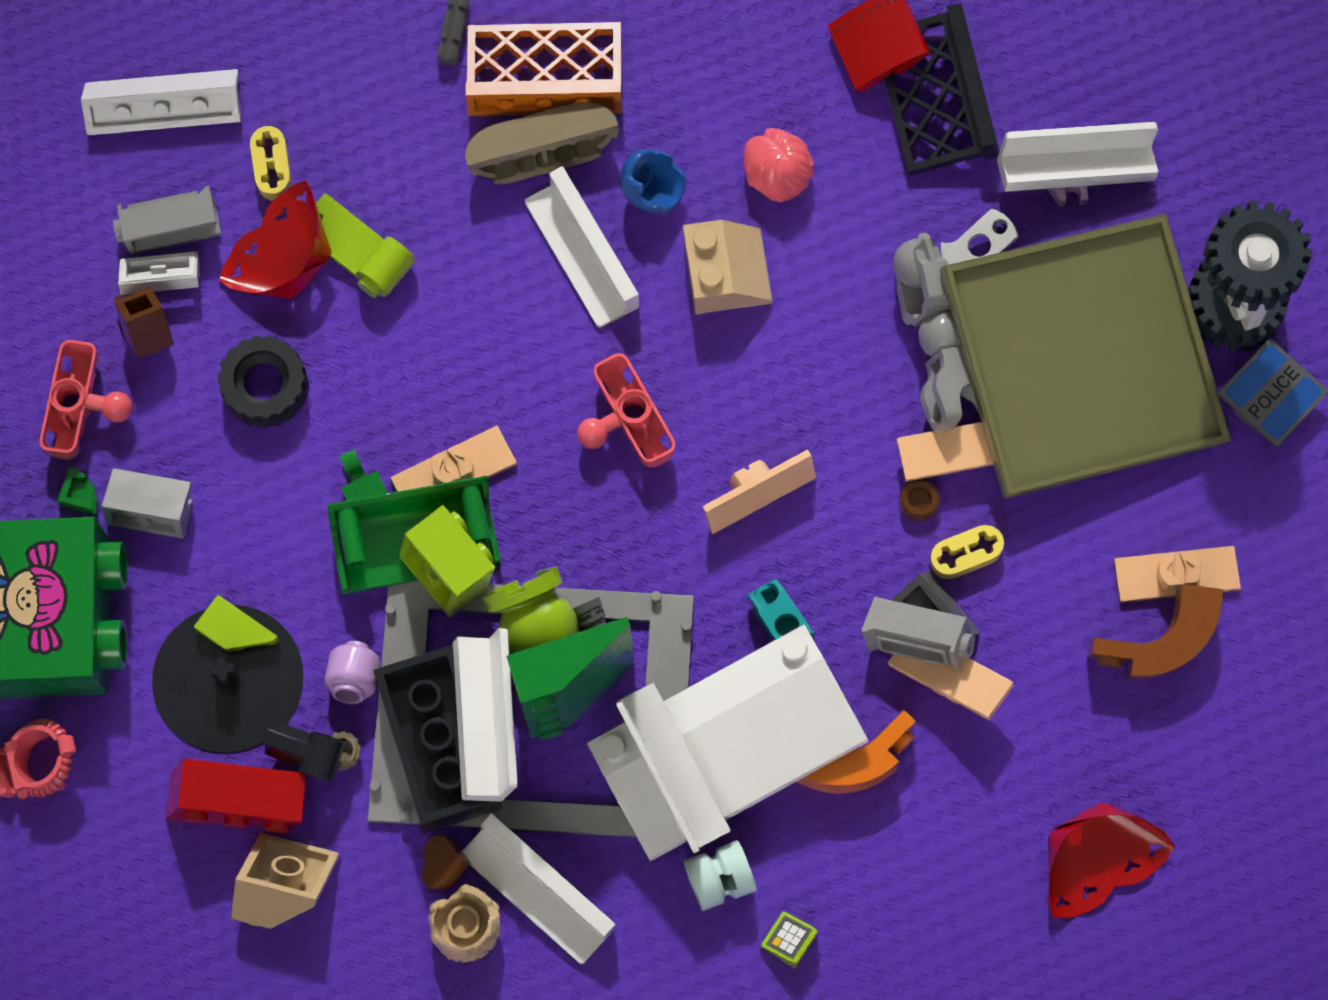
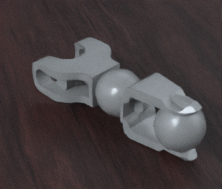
M921 233L917 239H911L898 247L892 263L897 279L896 289L903 321L906 325L912 324L913 327H920L918 331L919 344L924 352L932 357L925 363L928 380L921 391V405L931 428L937 432L952 430L962 417L960 397H964L972 402L978 413L979 409L939 270L942 266L949 264L946 259L942 258L937 245L928 233Z

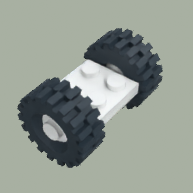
M1250 201L1244 210L1241 204L1232 207L1230 214L1227 215L1225 212L1219 218L1217 225H1214L1205 246L1203 256L1206 257L1201 262L1198 270L1195 271L1188 287L1198 327L1201 329L1202 340L1205 342L1208 337L1214 339L1212 347L1220 350L1222 344L1229 345L1228 352H1237L1240 346H1244L1245 352L1254 350L1258 342L1262 346L1271 335L1276 333L1284 319L1292 293L1295 294L1299 289L1310 267L1308 264L1312 258V249H1307L1311 241L1309 233L1301 234L1300 231L1304 224L1299 218L1291 222L1288 219L1291 211L1285 207L1281 213L1273 211L1275 203L1266 202L1264 209H1258V201Z

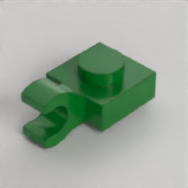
M354 449L339 456L351 481L350 484L341 487L347 501L388 493L377 471L366 476Z

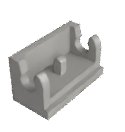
M113 468L101 506L106 524L184 539L193 505V499H189L192 485L188 481Z

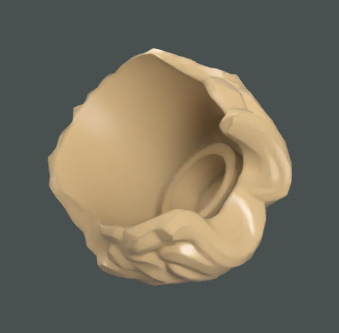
M467 884L460 886L448 900L440 899L430 904L429 925L432 943L438 947L448 960L453 959L456 962L466 963L469 961L474 962L478 958L481 959L488 954L489 950L493 949L497 938L501 934L500 906L478 888Z

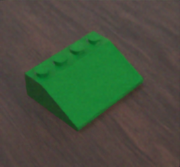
M628 617L506 656L531 738L539 736L540 740H548L561 735L564 732L563 728L570 726L634 664L631 628Z

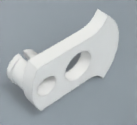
M990 209L959 239L951 243L941 242L942 258L946 259L949 265L979 258L972 255L969 248L970 242L977 236H986L991 241V248L984 256L1004 252L1019 239L1016 227L1003 213ZM997 222L1000 225L1006 224L1008 226L1006 232L996 234L997 227L995 224Z

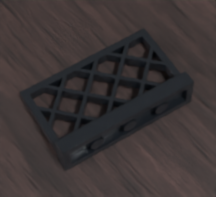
M962 3L947 6L948 12L916 20L923 36L928 29L942 25L946 36L937 49L927 44L930 54L933 56L923 71L914 66L906 70L919 77L909 94L894 85V81L899 73L892 72L885 77L909 176L985 156V159L988 160L999 155V147ZM947 46H949L951 56L944 53ZM939 59L954 66V72L947 83L929 75ZM925 81L942 89L932 106L915 98ZM956 81L958 82L960 91L953 88V85ZM948 93L963 101V107L955 119L938 110ZM898 97L904 99L901 106L899 105ZM910 104L928 112L918 128L903 121V115ZM965 115L967 117L968 125L962 123V120L965 117ZM934 116L951 124L941 141L924 133ZM958 128L971 135L974 147L957 151L947 144ZM906 131L913 134L910 141H908ZM919 139L937 147L929 159L918 162L913 161L911 151Z

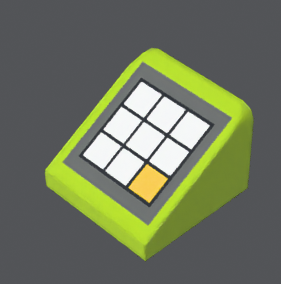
M783 911L760 946L796 969L818 935V930Z

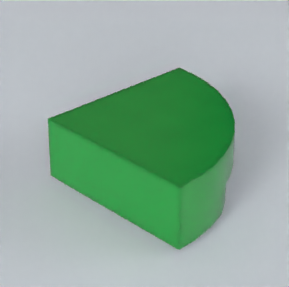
M69 466L57 501L58 506L97 517L99 499L95 487L81 471Z

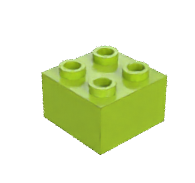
M442 505L405 533L399 558L450 618L487 590L495 566L492 564L494 558L487 547L481 542L476 544L466 533L468 527L461 516L454 511L450 514L445 506Z

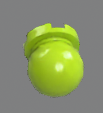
M557 566L536 572L537 577L523 583L522 587H520L518 580H515L482 597L489 613L498 611L502 614L498 628L508 630L509 655L579 632L575 611L567 599L555 593V587L563 583Z

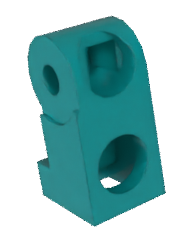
M776 579L747 594L749 604L759 621L763 624V629L771 642L804 624L814 640V632Z

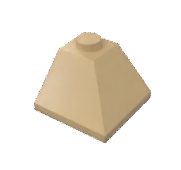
M260 833L236 877L231 919L242 921L252 926L271 929L315 907L339 859V853Z

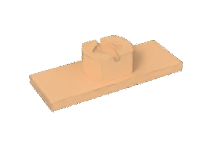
M982 422L954 427L952 430L945 432L931 431L896 439L905 482L994 465Z
M497 425L390 478L396 490L403 491L486 475L487 479L517 465V462Z
M806 450L771 470L764 461L758 460L748 465L750 469L746 470L743 468L735 472L730 481L733 490L702 506L711 533L714 534L816 479L810 452Z
M1234 546L1114 558L1113 560L1120 603L1175 597L1176 588L1182 584L1224 589L1223 592L1241 589Z
M893 654L888 661L889 666L987 720L992 718L1015 686L1013 681L970 658L964 659L960 672H957L952 664L947 667Z

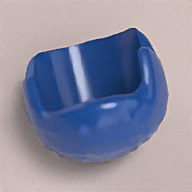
M638 149L629 155L621 170L620 188L630 204L644 212L653 214L666 213L678 205V202L682 199V194L685 192L686 177L673 162V156L653 149Z

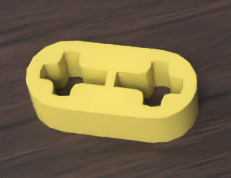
M264 126L258 128L253 133L250 139V148L258 190L264 198L273 201L292 186L288 149L282 132L273 126ZM266 139H272L275 144L272 147V158H267L263 148ZM275 168L279 178L278 187L270 188L269 183H267L270 181L269 169Z
M982 525L945 539L936 544L932 550L930 557L931 570L941 579L949 580L990 565L997 561L1002 554L1004 546L1003 535L993 526ZM984 536L986 541L993 540L995 542L989 554L984 549L970 552V549L978 545L979 537ZM943 551H947L950 556L962 552L964 556L958 557L955 560L954 568H949L946 563L939 564Z

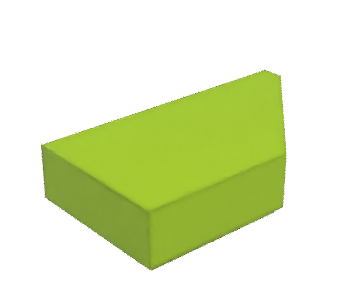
M219 595L216 596L194 625L196 631L226 652L244 650L247 647L264 644L273 645L279 640L277 635Z

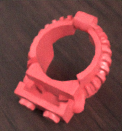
M44 718L33 720L18 730L7 743H4L5 747H0V797L12 798L18 796L21 800H25L29 796L41 798L66 788L65 779H68V771H71L72 768L70 763H73L71 756L77 752L73 735H66L67 732L60 724L54 720ZM51 736L58 743L60 756L57 757L56 765L52 772L46 778L36 781L28 770V759L32 748L39 741Z

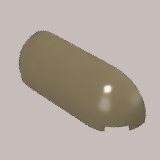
M589 102L573 103L486 127L478 132L468 143L465 152L466 162L474 176L478 174L482 177L493 179L494 184L512 183L552 172L562 166L568 168L599 158L603 155L601 149L612 138L616 139L618 137L619 126L614 114L606 107Z

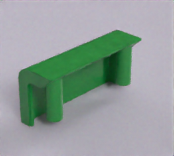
M487 475L327 504L328 521L342 595L419 581L399 558L404 535L442 505L445 506L450 514L454 511L461 516L468 527L466 533L476 544L479 542L484 544L494 558L492 564L500 566L501 558L489 505Z

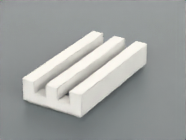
M198 252L120 259L118 282L120 294H134L151 287L153 292L199 287L200 260Z

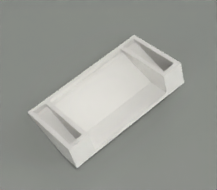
M805 624L664 701L725 820L869 742ZM626 722L588 742L587 744L650 861L687 842Z

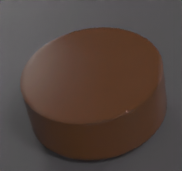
M913 480L906 484L901 491L899 499L902 513L908 519L916 522L931 519L936 514L940 503V495L937 488L926 480Z

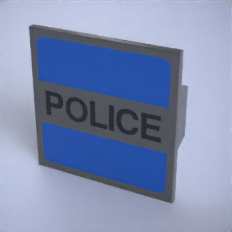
M1269 338L1217 395L1234 409L1235 415L1254 432L1261 433L1275 447H1278L1325 397L1328 389Z

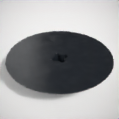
M234 605L277 635L279 640L276 644H264L247 647L244 650L226 652L195 630L194 625L206 611L204 609L189 616L175 627L167 636L157 654L152 675L153 695L157 709L164 722L178 737L197 748L213 752H237L257 746L263 742L266 730L271 728L275 721L286 724L298 704L303 686V665L297 645L289 632L277 620L260 610L247 606Z

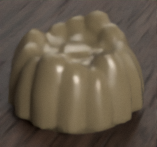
M345 731L335 732L332 737L346 742L337 770H348L351 767H356L361 757V746H359L358 739L353 734H347Z

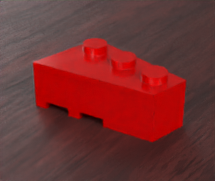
M183 758L170 773L165 820L196 824L217 823L239 829L248 828V826H264V831L289 833V828H295L302 822L306 774Z

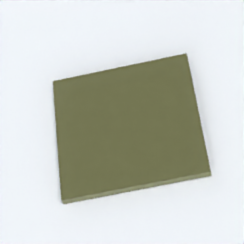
M1166 213L945 265L939 269L1003 499L1231 442Z

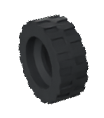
M253 336V339H244L238 342L239 345L235 348L232 347L227 352V357L222 359L220 364L221 371L220 373L218 372L219 390L226 406L231 410L233 416L238 420L242 419L245 424L250 426L258 425L259 428H267V426L274 425L275 427L281 425V422L285 420L289 421L294 417V413L297 410L300 411L304 405L303 400L307 398L308 376L299 354L294 348L291 349L287 342L276 340L272 336ZM258 364L273 365L282 374V387L270 399H255L245 390V376L252 367Z

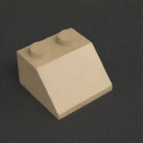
M726 220L683 225V242L695 314L772 304L760 228Z

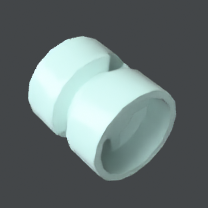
M738 840L716 848L715 856L710 857L708 854L702 853L684 860L689 881L702 911L724 904L725 896L727 895L737 899L757 891L750 866Z

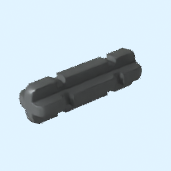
M469 0L447 1L448 9L445 11L440 36L441 43L438 45L437 60L441 64L452 66L458 62L459 47L462 43L466 23L465 15L468 13Z

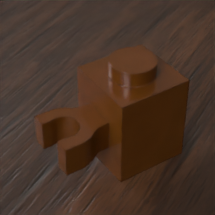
M151 287L124 298L121 295L114 297V304L125 338L137 359L155 354L161 349L174 345L164 309Z

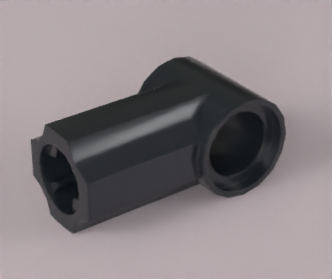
M275 721L274 725L266 730L262 742L266 755L298 766V771L331 782L334 780L346 744L345 741L315 731L310 733Z

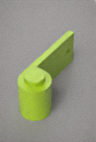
M324 193L316 204L319 214L322 216L321 220L332 251L330 257L359 279L357 282L358 286L373 298H376L377 295L386 297L416 263L415 257L406 247L392 237L387 236L383 239L327 193Z

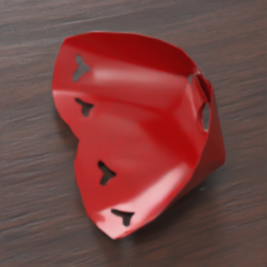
M307 180L294 184L277 196L266 209L261 227L244 234L238 240L221 271L219 278L221 283L232 290L284 299L298 296L309 285L312 278L328 262L332 251L313 192ZM306 191V202L298 200L297 196H303ZM286 207L288 218L277 221V216L283 214V208ZM257 243L256 255L245 254L246 250H251L253 244ZM240 264L242 275L231 278L230 276L236 272V266Z
M1100 803L1082 811L1078 816L1057 826L1048 836V898L1051 915L1055 918H1069L1097 908L1106 901L1115 887L1134 885L1152 875L1168 859L1175 844L1162 829L1141 817L1110 804ZM1150 844H1162L1163 847L1156 849L1153 857L1149 856ZM1129 860L1135 864H1140V867H1132L1129 872H1125ZM1085 886L1089 888L1097 887V891L1090 892L1086 899L1083 898ZM1060 896L1070 903V905L1061 904L1059 907L1056 906Z

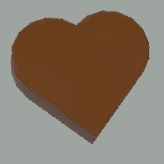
M442 835L432 836L424 847L426 863L422 870V880L428 888L438 891L447 890L471 862L451 838Z

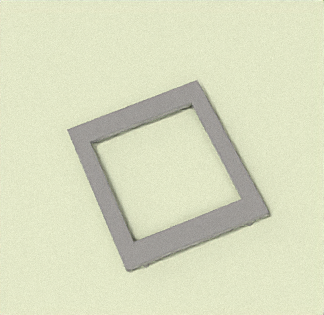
M419 581L388 586L381 667L425 654L429 610L444 611ZM489 584L487 590L458 612L489 613L482 597L487 596V593L503 585ZM556 588L555 593L567 599L572 608L599 597L606 614L605 620H618L628 617V620L633 622H650L646 686L654 682L663 701L688 688L694 595L660 594L658 591L639 593ZM495 611V612H490L489 614H500V613H499L498 611ZM379 691L368 822L421 825ZM503 800L501 801L502 809L492 812L510 830L637 837L620 806ZM491 813L449 827L481 828L480 825Z

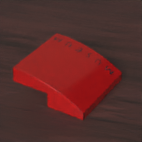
M868 0L827 25L855 91H867L892 72L902 74L930 54L907 0Z

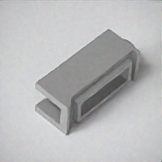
M206 186L200 193L192 191L127 205V209H123L121 204L117 205L119 219L113 220L117 242H124L130 255L222 235L215 199L209 186Z
M874 597L861 630L868 651L880 649L883 652L947 667L952 664L957 672H960L964 659L971 657L975 645V636L971 634L966 617Z

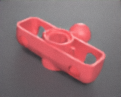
M66 340L60 345L39 442L45 453L51 457L69 460L79 454L80 437L83 436L86 419L90 416L92 410L102 412L112 422L126 420L133 411L131 399L122 392H112L106 397L92 394L96 376L95 365L99 361L98 351L92 343ZM63 355L73 360L70 374L61 368ZM68 396H80L74 406H62ZM47 429L57 434L54 448L45 443Z
M617 353L598 362L594 367V378L613 412L600 420L597 418L584 420L577 430L578 441L588 449H596L606 442L608 433L620 427L646 467L655 468L669 461L675 453L674 438L629 359L624 354ZM627 367H629L634 378L629 385L622 374ZM602 382L605 383L611 394H608ZM631 406H639L645 410V413L636 419L629 418L624 414L626 409ZM665 433L671 442V447L667 451L659 439ZM640 448H642L647 458L643 456L642 452L640 451Z

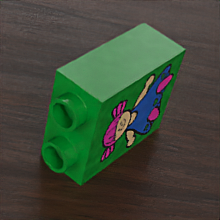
M95 517L0 521V699L108 694V670L125 669L128 656L126 626L123 620H109V591L126 590L127 550L123 541L109 542V537Z

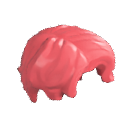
M768 128L765 130L764 136L752 137L744 146L743 168L746 171L748 184L757 191H760L771 201L782 203L783 201L791 200L808 187L809 181L813 176L814 163L808 151V146L799 137L784 130Z

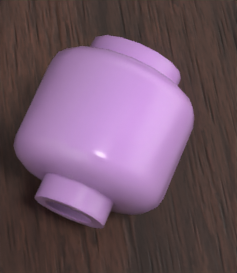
M348 641L346 644L331 650L324 684L337 701L346 704L361 703L363 699L373 695L376 690L377 681L373 669L380 668V659L375 652L369 649L367 644L360 641Z

